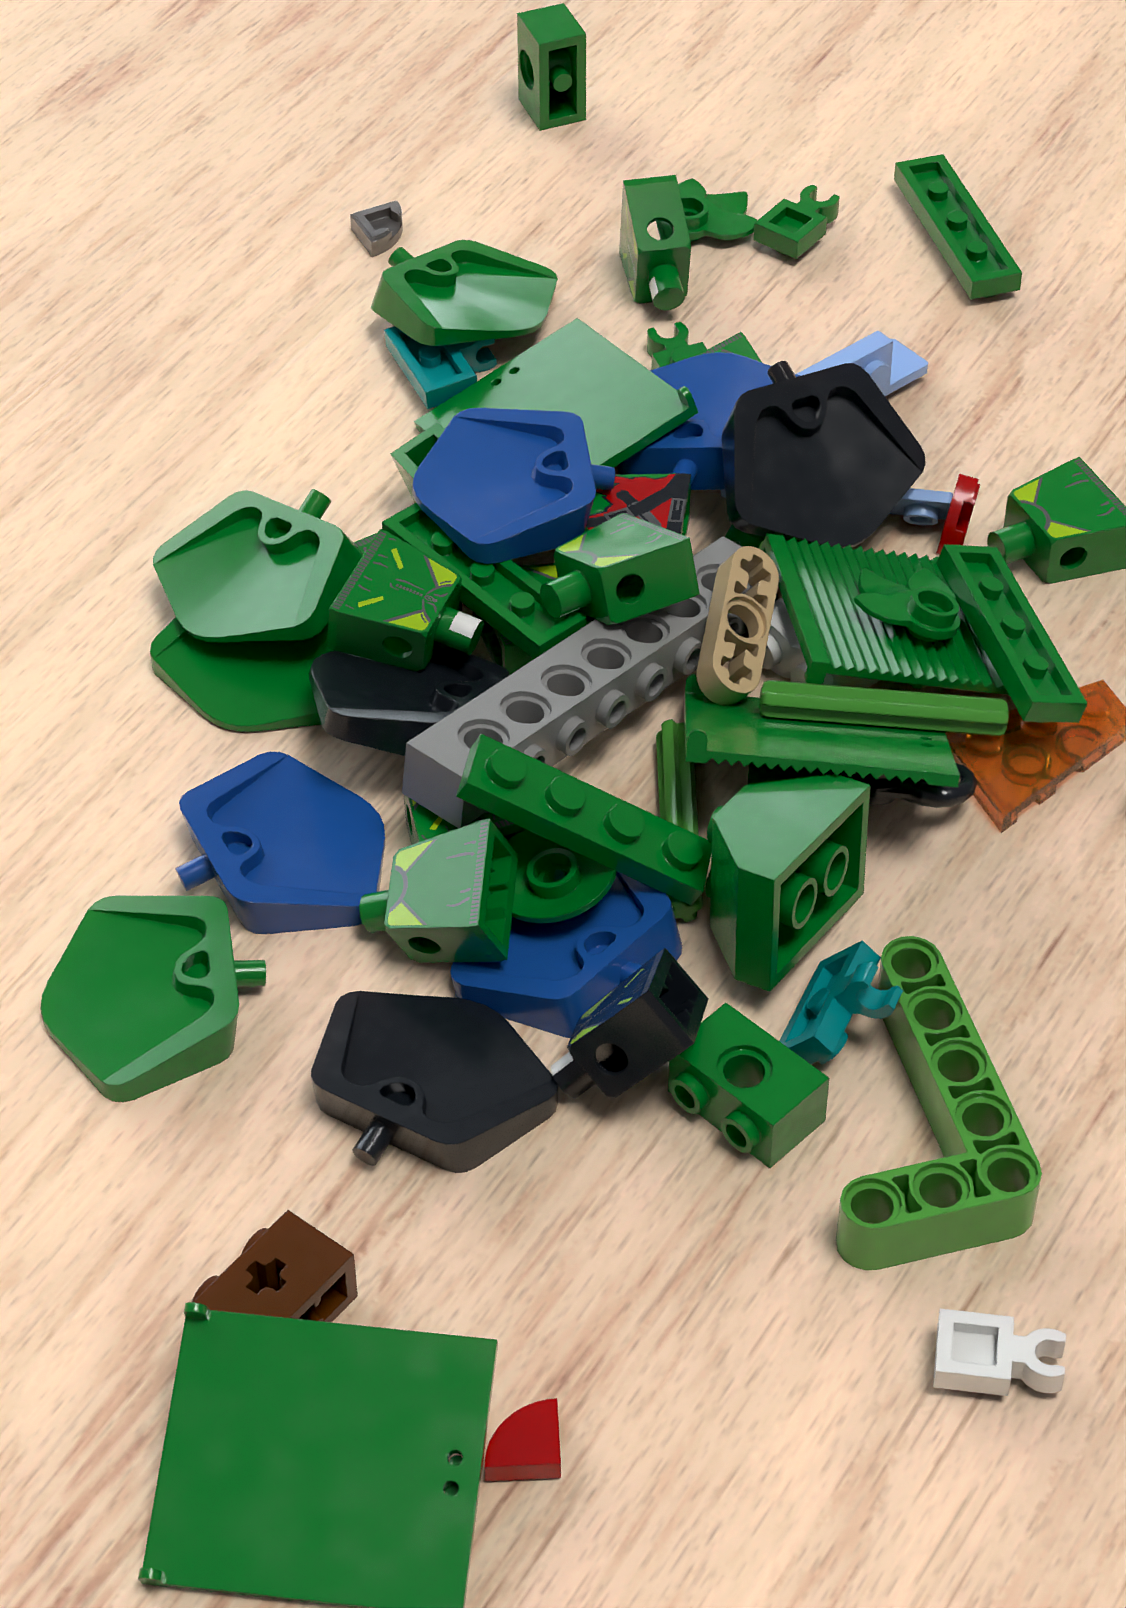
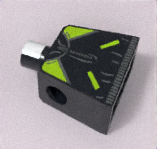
M666 948L662 949L579 1018L567 1045L569 1052L551 1065V1073L554 1080L564 1093L574 1099L595 1084L607 1097L611 1099L618 1097L695 1043L709 998Z

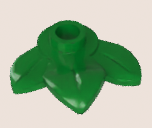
M693 178L678 184L690 242L704 236L731 240L754 233V223L757 219L746 215L748 206L747 192L706 194L705 188Z
M867 568L861 570L858 581L860 594L855 595L854 602L867 615L888 624L906 626L912 636L925 642H937L956 635L960 626V618L958 616L959 604L956 601V595L927 568L919 569L911 576L907 585L889 581Z

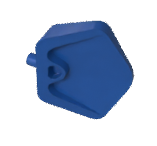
M715 352L690 357L650 370L676 390L683 386L687 387L693 396L699 413L618 464L619 474L685 473L691 474V490H725L721 439L723 428L741 394L773 384L767 374L771 366L742 355Z
M469 408L459 412L452 418L432 449L421 462L413 478L412 493L415 502L422 511L470 559L479 563L492 564L556 549L558 546L583 534L594 502L596 489L612 490L615 481V468L591 464L584 424L581 417L574 413L564 411Z
M266 752L212 778L181 796L179 801L180 810L192 840L201 853V856L175 868L186 891L215 878L240 923L246 930L255 934L351 927L363 924L359 909L361 897L364 894L380 891L385 850V829L380 814L359 795L330 780L288 754Z
M617 872L614 883L607 894L596 905L580 915L553 923H531L512 917L507 960L498 962H453L450 972L457 998L484 1004L498 1012L505 1019L565 1038H571L579 1018L589 1008L662 949L666 948L677 961L682 954L683 945L669 897L663 892Z

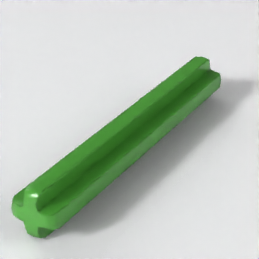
M775 680L763 682L759 698L760 714L765 718L988 736L1003 735L1009 719L1007 702L998 698Z
M669 719L661 724L662 730L656 735L660 818L699 836L695 762L685 761L684 722L676 723L673 719ZM702 894L692 905L667 895L671 901L675 919L682 918L685 922L696 919L697 911L703 906Z

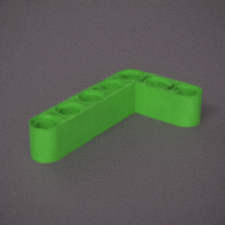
M915 936L899 937L890 941L884 947L881 955L878 989L889 990L897 985L903 989L893 1013L882 1019L944 1158L861 1176L850 1181L843 1188L840 1197L836 1233L837 1251L845 1262L862 1270H880L1013 1239L1024 1234L1032 1226L1042 1176L1040 1163L940 951L931 942Z

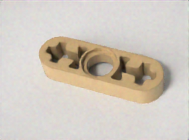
M752 546L738 549L719 566L716 573L696 677L701 691L709 700L717 705L737 704L757 688L761 678L779 583V574L773 560L764 551ZM748 583H749L751 586H753V587H752L750 590H748L745 594H741L745 589H747V584H748ZM728 613L735 614L744 621L748 628L749 638L741 637L732 630L728 623ZM732 657H736L729 663L728 669L723 667V665L726 662H728Z

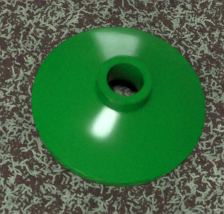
M527 829L517 832L507 840L518 853L512 917L531 923H553L573 918L596 905L610 890L616 878L617 871L615 869L604 866Z

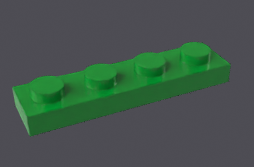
M944 154L896 162L894 181L970 300L981 297L988 298L997 294L1020 290L1022 271Z
M417 503L382 521V530L395 535L457 571L462 578L460 601L532 659L539 657L586 626V617L577 610L560 618L552 617L545 609L541 599L540 588L542 583L512 560L484 564L470 559L422 511Z
M944 544L936 564L949 588L956 595L959 606L1023 721L1079 723L1088 703L998 548Z
M480 734L471 746L456 797L604 866L615 869L619 873L688 905H692L703 893L712 854V844L707 839L486 735Z

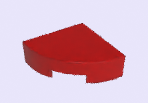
M959 474L936 553H941L944 544L963 545L981 485L978 484L979 479Z
M557 1398L528 1404L512 1413L498 1426L486 1450L485 1481L561 1478Z

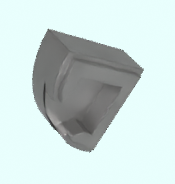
M392 201L350 214L351 230L372 257L392 248L402 235V209L398 201Z

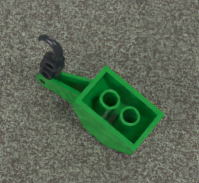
M753 762L749 763L747 785L736 793L724 806L721 805L716 808L707 828V839L712 844L711 870L705 887L706 895L710 898V928L734 979L770 992L864 894L869 804L884 805L899 798L926 807H952L964 803L974 794L977 786L974 773L966 766L956 763L960 774L957 788L928 785L923 779L915 783L910 777L902 782L897 775L889 781L884 774L878 779H875L871 773L862 778L858 772L849 777L845 771L836 776L830 769L823 775L818 768L809 773L805 767L797 772L792 765L784 771L779 764L770 769L766 763L759 768Z

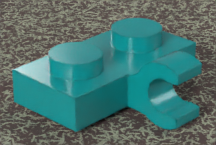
M395 326L384 329L387 349L427 410L439 406L477 382L475 372L488 371L497 365V359L488 347L479 350L484 346L495 343V339L430 346L415 341Z
M862 940L819 962L779 1041L808 1063L819 1062L820 1064H825L832 1060L846 1044L848 1034L845 1032V1029L853 1014H861L874 1019L886 1018L893 1013L903 989L897 985L889 990H879L870 985L879 968L877 965L881 957Z

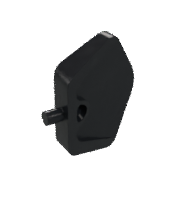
M787 361L777 362L767 371L773 384L741 394L722 431L726 506L729 521L736 529L744 533L763 537L766 536V533L783 535L787 541L795 537L797 542L806 539L810 544L817 540L820 546L829 542L831 547L839 543L842 548L848 545L854 547L863 543L876 531L923 473L926 465L925 453L876 383L861 366L854 363H844L796 377Z
M441 643L426 668L419 671L335 650L314 659L309 671V681L321 725L328 734L346 742L405 756L406 743L509 676V671L496 663L472 654L468 655Z
M368 991L349 992L341 996L334 1006L311 1069L314 1093L320 1110L328 1116L363 1132L352 1151L357 1158L369 1165H376L390 1144L446 1171L454 1173L468 1172L477 1168L548 1120L556 1112L558 1106V1084L550 1071L512 1025L495 1010L484 1004L467 999Z

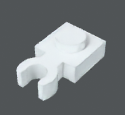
M940 1308L937 1324L933 1387L1008 1396L1011 1378L1022 1379L1027 1386L1039 1392H1059L1062 1390L1065 1367L1047 1365L1038 1358L1043 1356L1062 1358L1066 1334L1055 1329L1043 1328L1035 1330L1027 1336L1013 1335L1014 1317Z

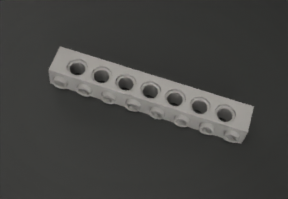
M721 537L693 555L699 595L618 624L607 625L595 619L406 743L402 793L455 827L467 826L484 813H490L456 797L470 748L480 734L486 735L549 766H554L565 757L578 753L585 743L607 728L610 729L617 726L627 714L646 701L650 702L656 699L662 690L684 675L692 674L698 666L717 570L725 560L742 546L725 537ZM748 583V584H747V589H745L741 594H745V593H746L748 590H750L753 586H751V585ZM731 613L727 614L728 623L736 634L742 636L748 632L746 624L740 617Z

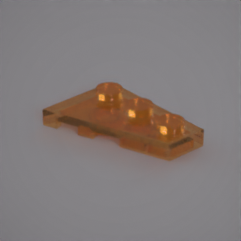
M1104 680L1079 687L1088 703L1079 723L1023 721L1016 708L1008 711L1007 728L1001 736L945 732L955 762L966 766L975 775L977 786L973 796L1001 833L1015 824L1018 813L1035 801L1040 805L1054 795L1057 784L1074 771L1085 772L1126 741V707Z

